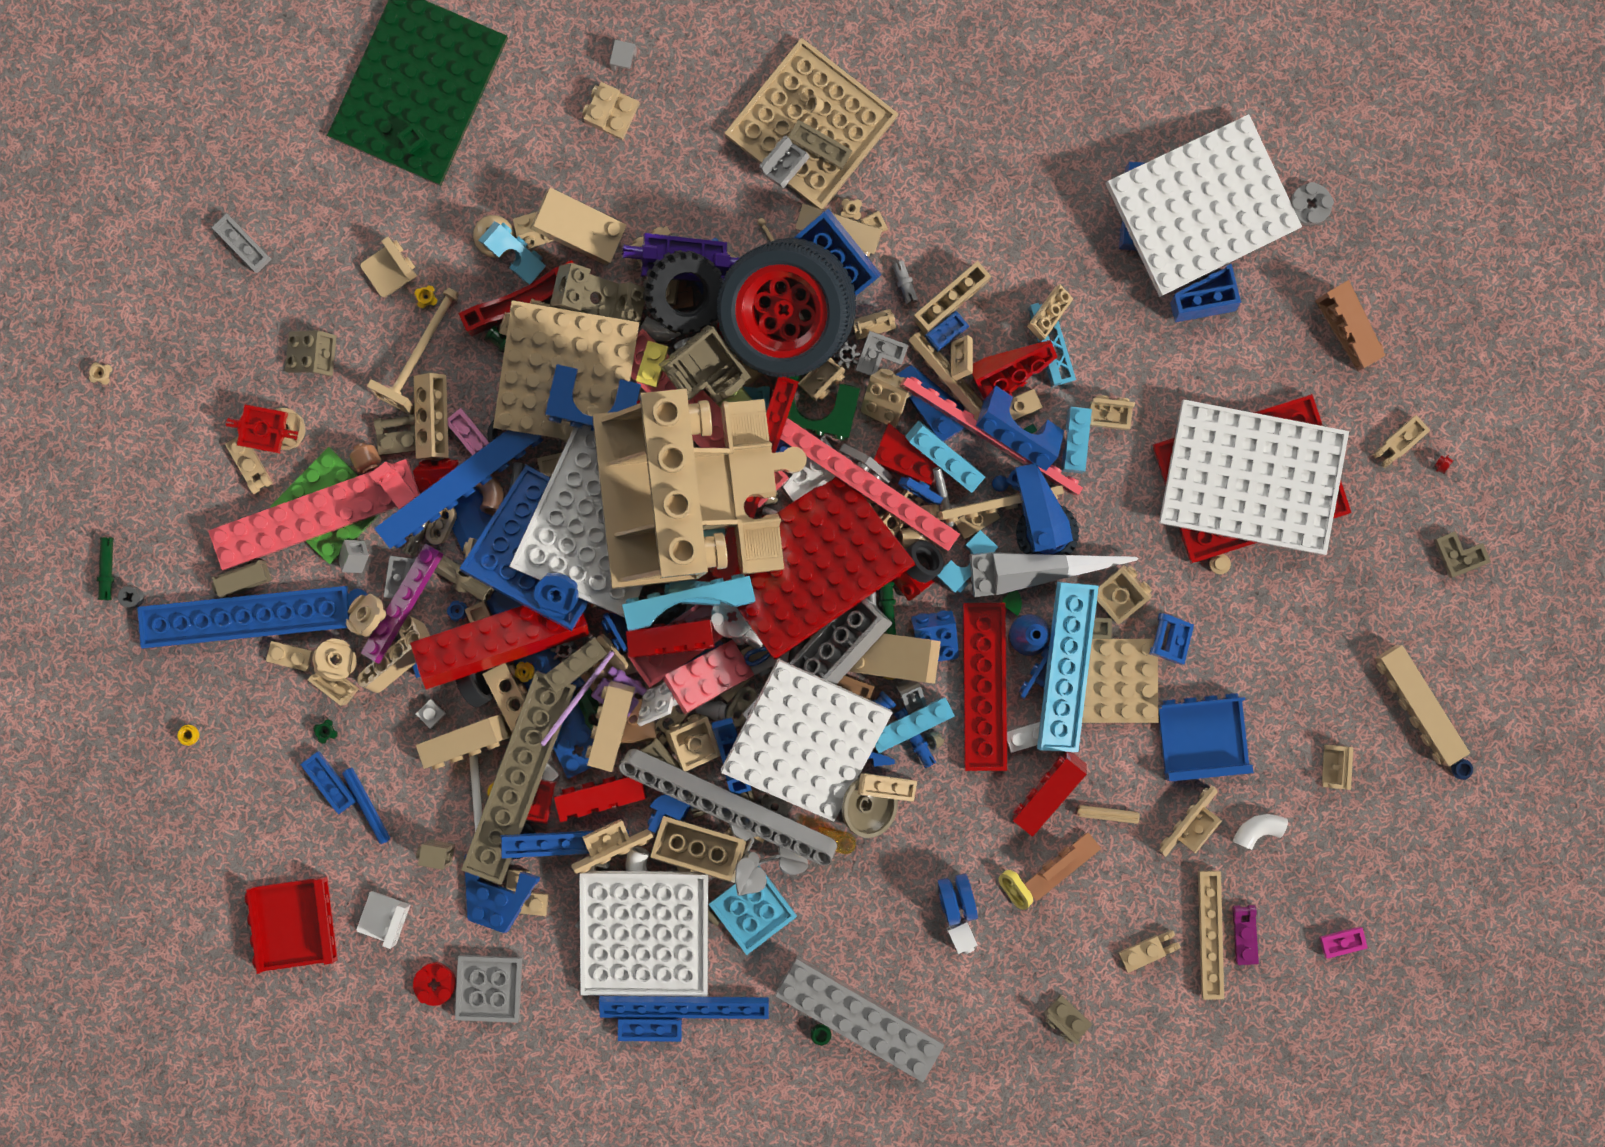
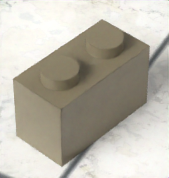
M429 840L423 843L421 847H418L416 859H419L418 866L444 870L452 865L455 844L437 840Z

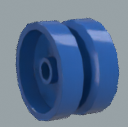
M966 873L955 876V890L950 879L937 880L940 903L949 926L960 924V909H962L963 916L967 921L978 919L973 892Z

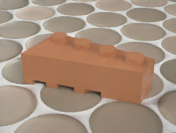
M1349 280L1315 300L1357 371L1386 356L1384 348L1378 341Z

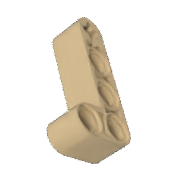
M408 615L399 630L401 639L387 650L380 664L373 661L359 674L358 684L372 692L379 693L413 666L416 661L410 642L430 636L423 622Z

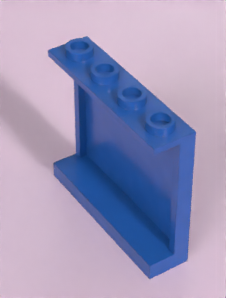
M1238 693L1225 694L1226 698L1218 699L1217 695L1204 696L1205 700L1197 701L1196 697L1184 698L1182 703H1176L1175 699L1163 700V704L1158 705L1165 780L1180 781L1254 773L1253 765L1249 764L1242 703L1245 697H1238Z

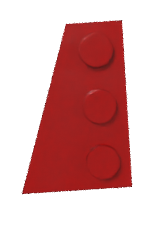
M888 423L874 460L888 471L903 477H910L916 482L922 481L931 486L934 480L933 469L939 466Z

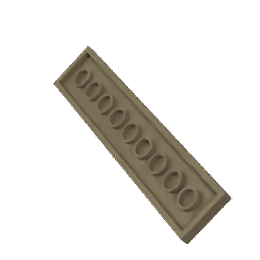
M536 671L461 869L500 885L503 883L512 859L501 858V835L521 834L562 724L545 746H541V741L569 706L577 686L570 683L556 694L544 679L545 673Z

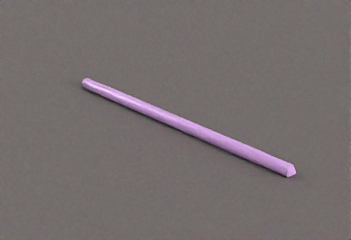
M610 651L541 741V746H545L612 658L614 651Z

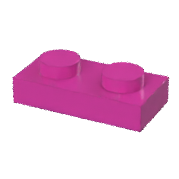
M1360 926L1319 937L1324 957L1327 959L1368 948L1363 928Z

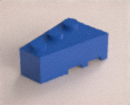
M1232 264L1174 294L1170 302L1174 321L1180 322L1236 311L1241 303Z

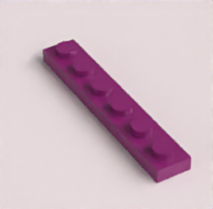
M427 544L423 546L387 607L385 618L379 622L362 649L361 653L380 664L442 559L443 553Z

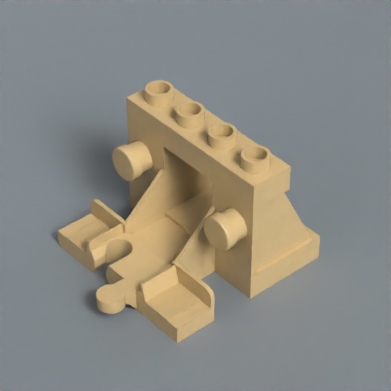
M687 389L641 393L640 404L618 412L593 414L612 589L697 580L708 572L707 568H727V548L724 534L715 533L713 536L704 537L703 530L735 528L740 574L784 569L779 527L781 518L779 519L778 514L765 515L761 519H752L744 511V502L748 497L752 496L763 499L775 498L774 472L784 470L788 473H797L805 467L807 457L804 451L798 447H790L784 452L772 453L764 399L722 402L720 407L725 448L693 447L692 435L710 436L712 434L710 405L707 400L688 404Z

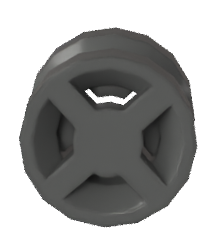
M124 587L118 593V601L124 607L136 608L143 603L144 593L137 587Z

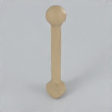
M760 218L758 225L762 226L769 240L774 241L765 225V219Z

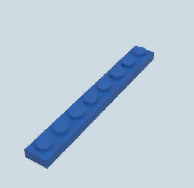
M600 996L599 1012L600 1018L769 1019V997Z

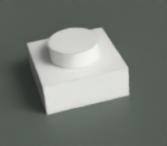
M430 699L416 715L431 729L446 713Z

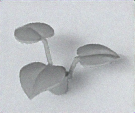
M730 824L731 831L736 838L745 841L749 840V844L744 850V855L738 862L735 871V884L738 896L758 893L765 888L767 882L766 874L763 869L757 867L763 863L779 859L780 870L789 875L801 874L808 868V860L780 846L778 848L779 855L760 860L758 854L749 851L754 843L753 837L758 836Z

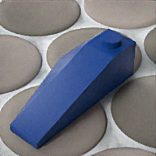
M910 365L896 374L899 377H914L922 382L921 386L927 390L928 388L934 389L939 393L938 397L943 400L949 399L957 404L956 408L962 412L965 410L963 405L914 366ZM911 395L908 397L927 428L943 442L965 429V427L916 396Z
M1034 463L1015 467L1031 550L1035 552L1047 550L1073 541L1069 520L1039 467Z

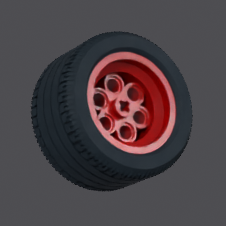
M799 238L777 239L745 253L726 273L719 289V297L717 298L719 328L722 331L721 334L726 340L727 346L731 348L730 350L740 361L742 360L745 365L769 376L795 377L811 372L823 365L844 344L855 320V289L853 284H851L852 280L848 276L846 268H843L844 265L837 260L838 258L834 254L832 255L829 250L824 249L823 246ZM779 281L785 283V292L778 290L777 283ZM798 288H803L806 291L807 296L805 299L797 295ZM763 296L770 298L771 305L769 307L762 303ZM787 304L789 306L788 312L783 313L781 311L782 305L785 306ZM803 309L811 312V319L808 320L802 316ZM768 317L775 319V327H770L767 324ZM787 324H793L796 327L795 334L788 332Z

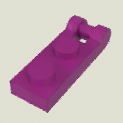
M1255 904L1247 905V907L1233 906L1236 964H1259ZM1248 915V921H1241L1242 916Z

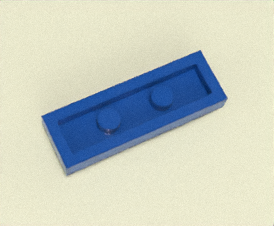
M320 751L300 764L338 815L357 802Z
M619 1018L618 1041L681 1042L682 1018Z

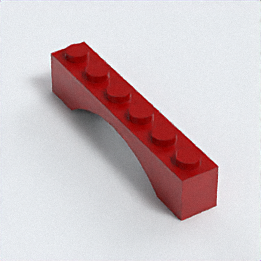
M559 266L520 290L492 301L477 304L458 313L467 333L473 337L492 328L494 325L502 323L505 312L510 313L512 300L530 303L531 299L543 303L550 301Z

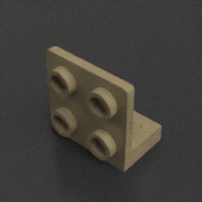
M318 330L290 331L285 372L333 376L337 335Z

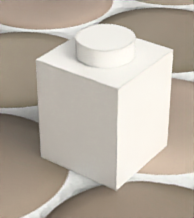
M966 919L960 921V924L946 927L958 954L963 953L965 955L975 950L974 947L978 946Z

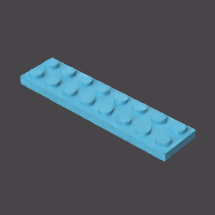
M1057 582L1037 749L1079 751L1098 585Z

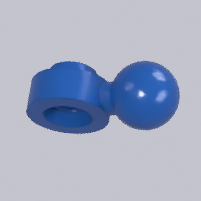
M1013 470L1008 478L1002 475L996 476L992 481L994 490L1003 492L1008 486H1011L1014 490L1019 491L1016 471Z

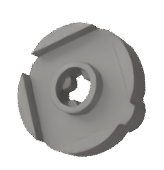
M1315 182L1300 186L1290 198L1295 213L1303 225H1316L1323 222L1330 215L1334 204L1329 191ZM1307 200H1314L1316 208L1312 207L1309 209L1307 207Z

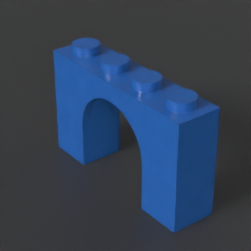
M556 364L545 417H549V421L554 423L570 422V426L582 429L583 425L588 426L594 432L593 416H588L579 411L573 401V390L578 369ZM620 379L615 403L607 413L618 412L636 405L641 384Z
M995 386L984 399L976 426L1046 471L1058 458L1064 430L1047 419L1036 434L1025 431L1011 417L1010 405L1013 397Z

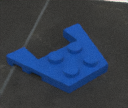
M465 872L468 921L502 933H507L521 912L523 904L529 899L532 889L540 880L539 876L520 872L516 891H512L480 879L481 877Z

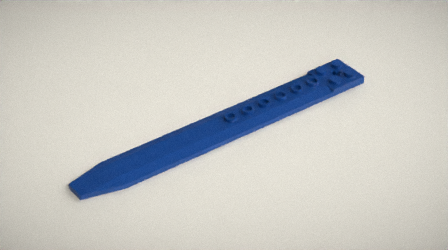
M475 486L473 487L476 490L467 498L462 495L456 500L459 504L454 506L457 518L452 530L462 551L465 542H468L469 538L479 539L493 517L480 509L483 495ZM446 512L445 515H446V517H447V519H448V518H449V513ZM494 590L490 599L486 601L492 615L523 606ZM552 648L513 660L516 666L519 662H529L534 666L535 672L539 671L545 674L561 663L559 658L553 660L556 652H551ZM533 678L529 679L528 682H524L527 691H529ZM578 703L563 721L553 747L567 778L592 768L587 766L589 758H585L588 746L593 745L594 739L591 738L592 732L585 724V717ZM575 745L583 746L582 756L579 757L578 754H573Z

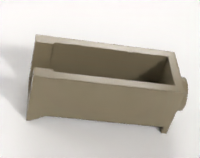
M258 560L256 563L220 574L218 577L213 576L212 589L216 595L218 594V597H228L272 581L266 561Z

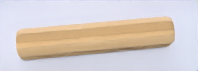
M1079 805L1077 808V816L1139 823L1140 814L1134 811Z

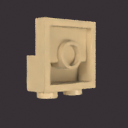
M601 82L599 87L595 85L592 90L591 97L593 100L591 104H586L583 109L582 116H584L585 124L623 140L640 102L620 93V90Z
M1125 564L1099 585L1097 596L1098 603L1118 625L1152 597L1150 586L1145 581L1141 583L1136 578L1138 574L1132 566L1126 567Z
M693 714L687 717V722L683 724L681 722L673 723L668 726L669 730L665 731L671 751L675 752L680 769L685 772L721 756L708 717Z

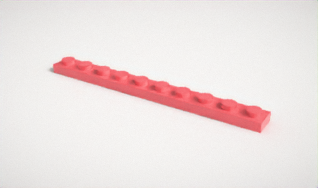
M907 377L901 381L899 386L1022 464H1032L1031 461L977 427V421L972 413L966 410L962 412L957 409L956 403L949 399L943 400L938 397L939 393L932 388L927 390L921 386L922 382L914 377ZM1051 465L1046 471L1039 467L1044 478L1057 486L1062 485L1063 489L1068 493L1079 495L1083 487L1078 485V480L1071 476L1065 477L1056 466Z
M787 418L780 438L791 447L802 449L806 457L946 551L950 550L960 533Z

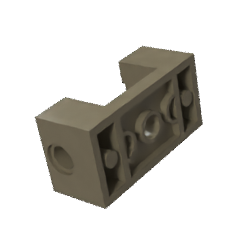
M574 263L559 266L550 307L639 322L640 325L645 303L643 299L645 287L631 282L618 284L591 275V269ZM593 292L599 297L597 304H593L590 300V295Z

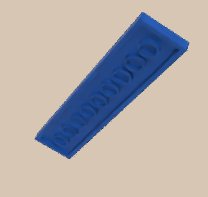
M348 586L137 607L141 649L347 628L346 619L349 620L350 613H348L350 607L348 605Z

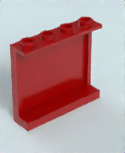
M327 876L255 886L246 889L245 903L249 908L247 922L251 926L252 933L250 945L254 949L252 963L257 974L264 971L324 963V965L333 964L338 960Z

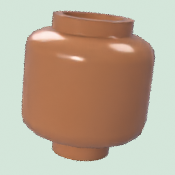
M359 443L353 447L354 450L350 454V460L358 473L366 474L379 467L381 458L373 445Z

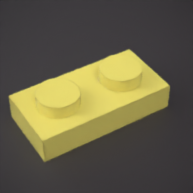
M652 341L647 342L636 382L657 388L662 373L659 364L666 360L669 350L668 346Z

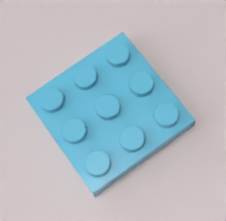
M767 874L766 886L760 892L738 896L736 884H733L709 903V906L746 955L797 917V914Z

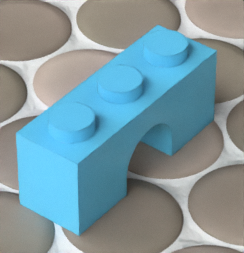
M494 221L478 241L498 257L504 251L513 249L515 261L509 268L530 285L546 266L541 262L543 258L534 250L530 252L526 248L528 244L519 236L515 238L511 235L512 229L505 223L500 225Z
M1070 407L1067 410L1065 428L1067 439L1062 457V472L1082 474L1086 471L1092 409Z
M981 530L964 545L971 554L995 552L998 548ZM950 560L936 577L952 593H955L957 590L961 592L968 585L966 581L971 577L970 564L967 567H959Z

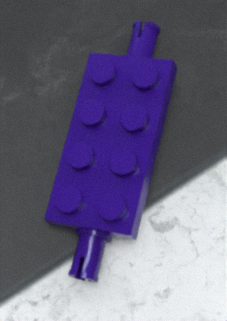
M651 233L643 234L642 247L625 244L622 247V251H624L622 258L641 260L642 277H648L646 273L649 268L652 269L655 266L653 263L657 259L661 260L664 258L663 255L667 253L672 254L678 250L687 252V250L693 251L709 259L720 270L723 279L726 271H729L731 266L739 259L728 255L727 242ZM687 272L680 273L671 279L702 283L696 275Z

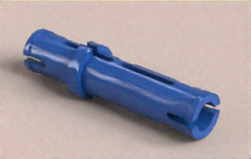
M903 708L894 713L898 720L909 715L906 708ZM920 734L909 739L913 746V752L917 753L925 769L936 763L927 747V741L925 742Z

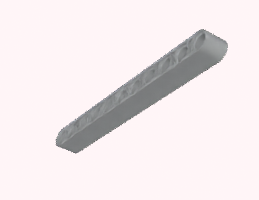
M637 749L628 750L619 765V770L623 775L819 865L827 866L833 859L837 843L832 838Z

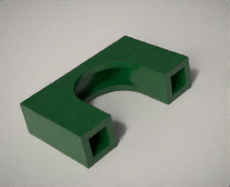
M791 376V377H787V378H790V379H793V380L798 381L799 376H795V377H792V376ZM840 383L833 411L828 416L816 420L809 419L798 411L794 396L787 418L803 429H812L813 434L823 436L824 433L833 434L832 438L844 440L845 437L849 438L860 387Z

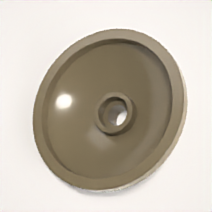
M859 777L849 786L842 802L843 819L848 829L855 835L864 838L877 837L884 833L893 823L897 813L898 800L857 794Z

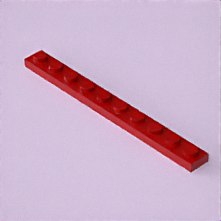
M778 377L766 413L772 453H776L799 381L787 377ZM748 497L744 502V511L752 519H754L760 497ZM734 527L728 528L725 535L727 568L717 569L715 567L712 574L713 577L723 578L725 581L732 580L731 576L735 575L739 564Z

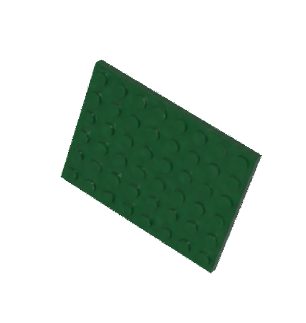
M388 0L327 136L441 186L508 40L507 35L426 0ZM414 123L427 142L410 154L397 135Z

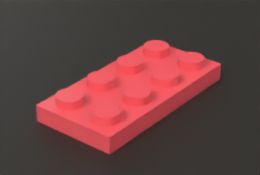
M731 640L666 674L663 680L683 713L686 714L752 678L754 673L749 665L746 664L735 642Z

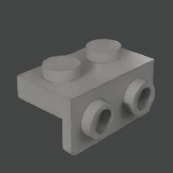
M784 136L763 160L759 168L766 178L784 188L810 156L807 152L794 145L789 137Z

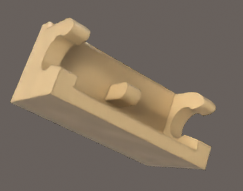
M313 674L308 679L309 682L340 706L347 705L359 690L357 686L346 678L340 681H329L317 674Z
M1324 745L1322 787L1351 790L1353 747Z

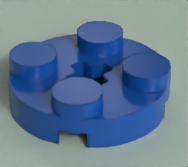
M548 573L537 583L534 590V598L538 601L540 609L546 614L562 616L575 607L579 596L578 585L576 581L564 574ZM557 590L560 592L561 596H559L558 599H555L554 594H552L551 591Z

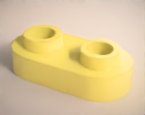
M1005 870L999 876L1001 887L1017 908L1025 910L1033 903L1031 892L1026 888L1016 872Z

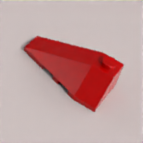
M1051 340L985 357L973 363V373L971 375L983 400L995 386L1013 396L1011 393L1019 386L1023 387L1027 384L1026 380L1034 373H1040L1057 358V354Z

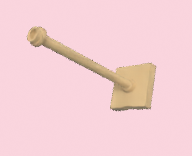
M451 288L444 290L443 295H445V298L393 387L387 388L372 379L367 385L375 397L407 414H413L415 407L408 398L401 395L400 391L452 301L458 300L457 296L459 294Z

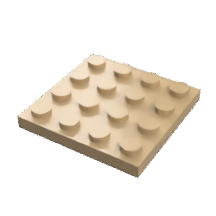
M1092 639L1082 723H1158V657L1149 654L1155 639Z

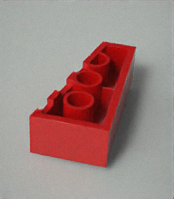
M1063 752L1054 762L1052 768L1041 777L1040 783L1036 788L1033 787L1028 792L1025 802L1023 804L1019 803L1013 810V822L1033 837L1087 775V764L1073 752Z
M623 775V778L616 780L615 776L602 779L603 783L596 785L594 781L582 784L583 788L577 790L574 789V786L562 789V793L554 797L559 820L563 822L573 816L582 817L593 811L600 812L610 809L612 806L618 807L647 798L644 784Z

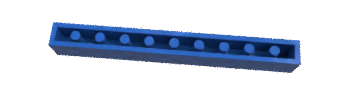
M510 430L505 431L374 529L390 549L393 546L398 549L407 542L405 538L412 533L415 536L424 529L422 525L428 520L432 524L441 517L439 512L446 508L449 511L459 504L456 501L459 497L463 495L467 498L476 491L473 487L478 483H481L483 486L492 479L490 474L496 470L499 473L510 466L507 462L513 457L518 460L526 454L524 449L532 445L534 448L543 441L542 435Z

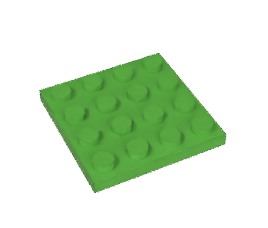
M328 447L270 507L286 503L359 475ZM379 515L315 537L306 542L328 564H332L338 558L344 540H356Z

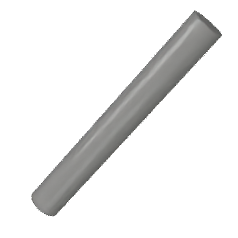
M936 467L933 469L939 496L943 497L941 502L942 509H951L942 470L940 467ZM950 522L946 523V525L952 527L955 525V523Z

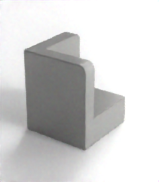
M615 40L610 60L611 70L616 71L617 67L631 68L632 59H635L637 54L635 44Z
M344 540L338 556L341 572H363L369 557L365 541Z

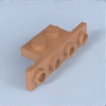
M1086 833L1070 847H1064L1054 860L1050 859L1043 864L1042 869L1025 882L1024 885L1031 892L1032 897L1038 901L1101 850V847L1090 833Z

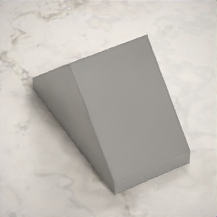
M904 680L895 684L908 713L927 705L918 681Z

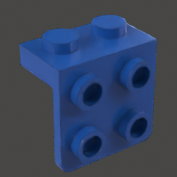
M943 610L938 613H922L917 616H911L915 638L941 641L938 662L953 660L959 657L956 622L952 611Z
M613 612L603 614L601 624L607 634L610 632L613 636V646L617 651H621L622 654L628 652L626 636L628 629L626 622L621 616Z

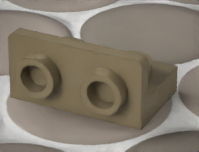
M1061 994L1044 1011L1047 1017L1045 1021L1053 1029L1058 1027L1062 1031L1061 1036L1069 1044L1073 1041L1078 1045L1080 1043L1079 1039L1093 1025Z

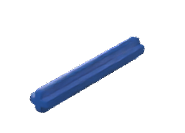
M353 768L346 769L342 775L379 844L388 842L390 836Z

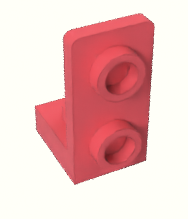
M384 462L369 473L373 481L378 482L398 509H401L416 498L415 494L391 463Z

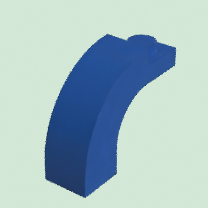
M732 718L712 723L723 764L738 737ZM726 775L731 793L740 794L752 790L750 785Z

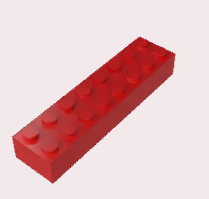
M523 605L410 642L421 680L427 690L588 636L589 631L584 614L581 615L571 632Z

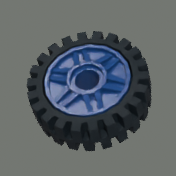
M1061 506L1069 520L1073 541L1056 548L1037 552L1031 550L1023 513L1016 526V540L1020 550L1024 554L1070 555L1079 540L1078 522L1074 518L1073 513L1067 510L1065 506Z

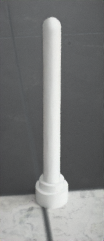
M473 755L469 757L476 832L482 816L478 756Z

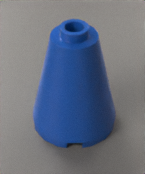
M1022 615L1010 627V643L1022 655H1038L1044 651L1050 642V628L1046 621L1037 615ZM1034 631H1035V633H1036V637H1035V638H1033V636H1032V634H1033Z

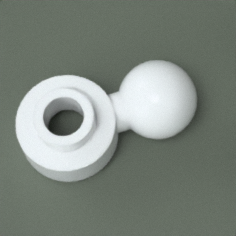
M749 630L741 637L732 638L736 645L746 643L756 649H760L763 645L753 630Z

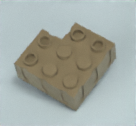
M708 325L702 329L703 331L688 340L683 347L678 348L672 353L668 359L662 361L659 366L677 390L687 389L688 400L704 389L709 394L708 396L719 404L723 399L737 392L751 376L714 327Z

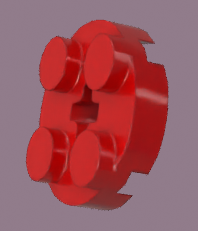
M440 962L426 964L416 972L413 979V990L418 1001L430 1006H438L445 1003L451 998L456 989L455 974ZM433 978L436 979V982H440L436 990L429 986Z

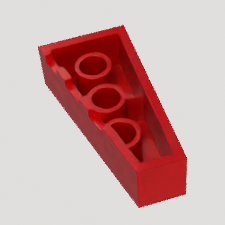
M707 618L695 619L694 622L690 623L677 621L669 626H665V623L653 624L652 628H641L626 632L630 658L715 648L712 622L707 620Z

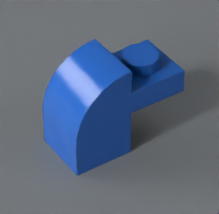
M668 795L656 798L650 807L657 812L649 818L648 830L658 834L663 816L684 822L691 806Z

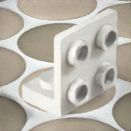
M665 682L657 687L648 689L643 695L637 721L639 726L669 715L672 707L678 705Z
M371 891L357 926V932L384 941L382 946L391 949L397 944L410 904Z

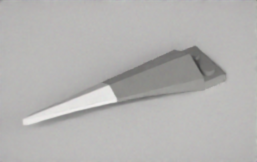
M998 552L969 554L972 595L974 597L999 595L1136 561L1139 558L1131 556Z

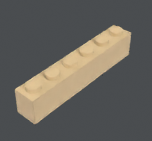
M1395 645L1377 656L1375 660L1377 661L1376 667L1382 675L1385 674L1388 679V687L1399 696L1398 702L1400 706L1409 712L1411 716L1409 718L1410 722L1415 728H1419L1422 733V741L1426 746H1430L1434 752L1432 753L1433 759L1443 766H1451L1469 755V750L1403 645Z

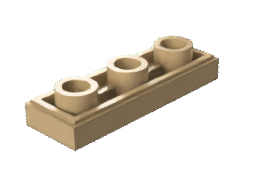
M1061 284L1055 286L1027 325L1040 341L1046 339L1073 300Z

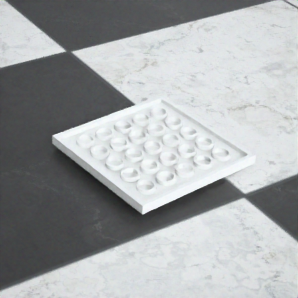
M778 659L721 768V773L834 822L842 808L843 798L847 789L860 775L893 712L882 705Z
M587 871L580 874L581 995L707 997L708 875L700 872Z

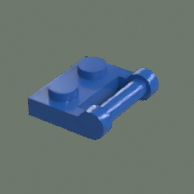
M1159 613L1157 619L1159 624L1154 644L1150 648L1149 654L1179 665H1185L1194 624L1168 614ZM1168 623L1171 626L1165 650H1162L1161 647Z

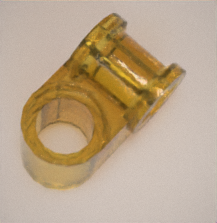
M827 827L818 828L819 833L835 840L837 843L836 853L850 854L855 850L856 839L852 834ZM845 839H849V843L852 844L848 848H844V844L841 843Z

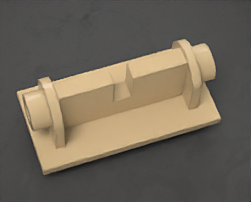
M891 309L855 319L853 329L856 339L866 338L869 331L880 334L896 329L895 317Z

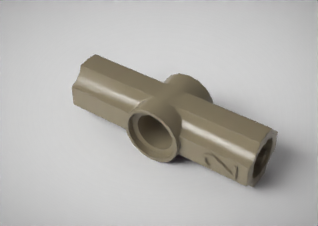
M445 556L442 557L435 572L453 582V587L456 591L469 592L484 602L490 599L494 593L493 588L461 572V565L456 564Z

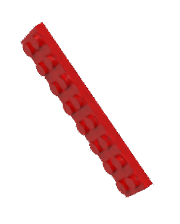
M963 603L964 770L1007 771L1005 603Z

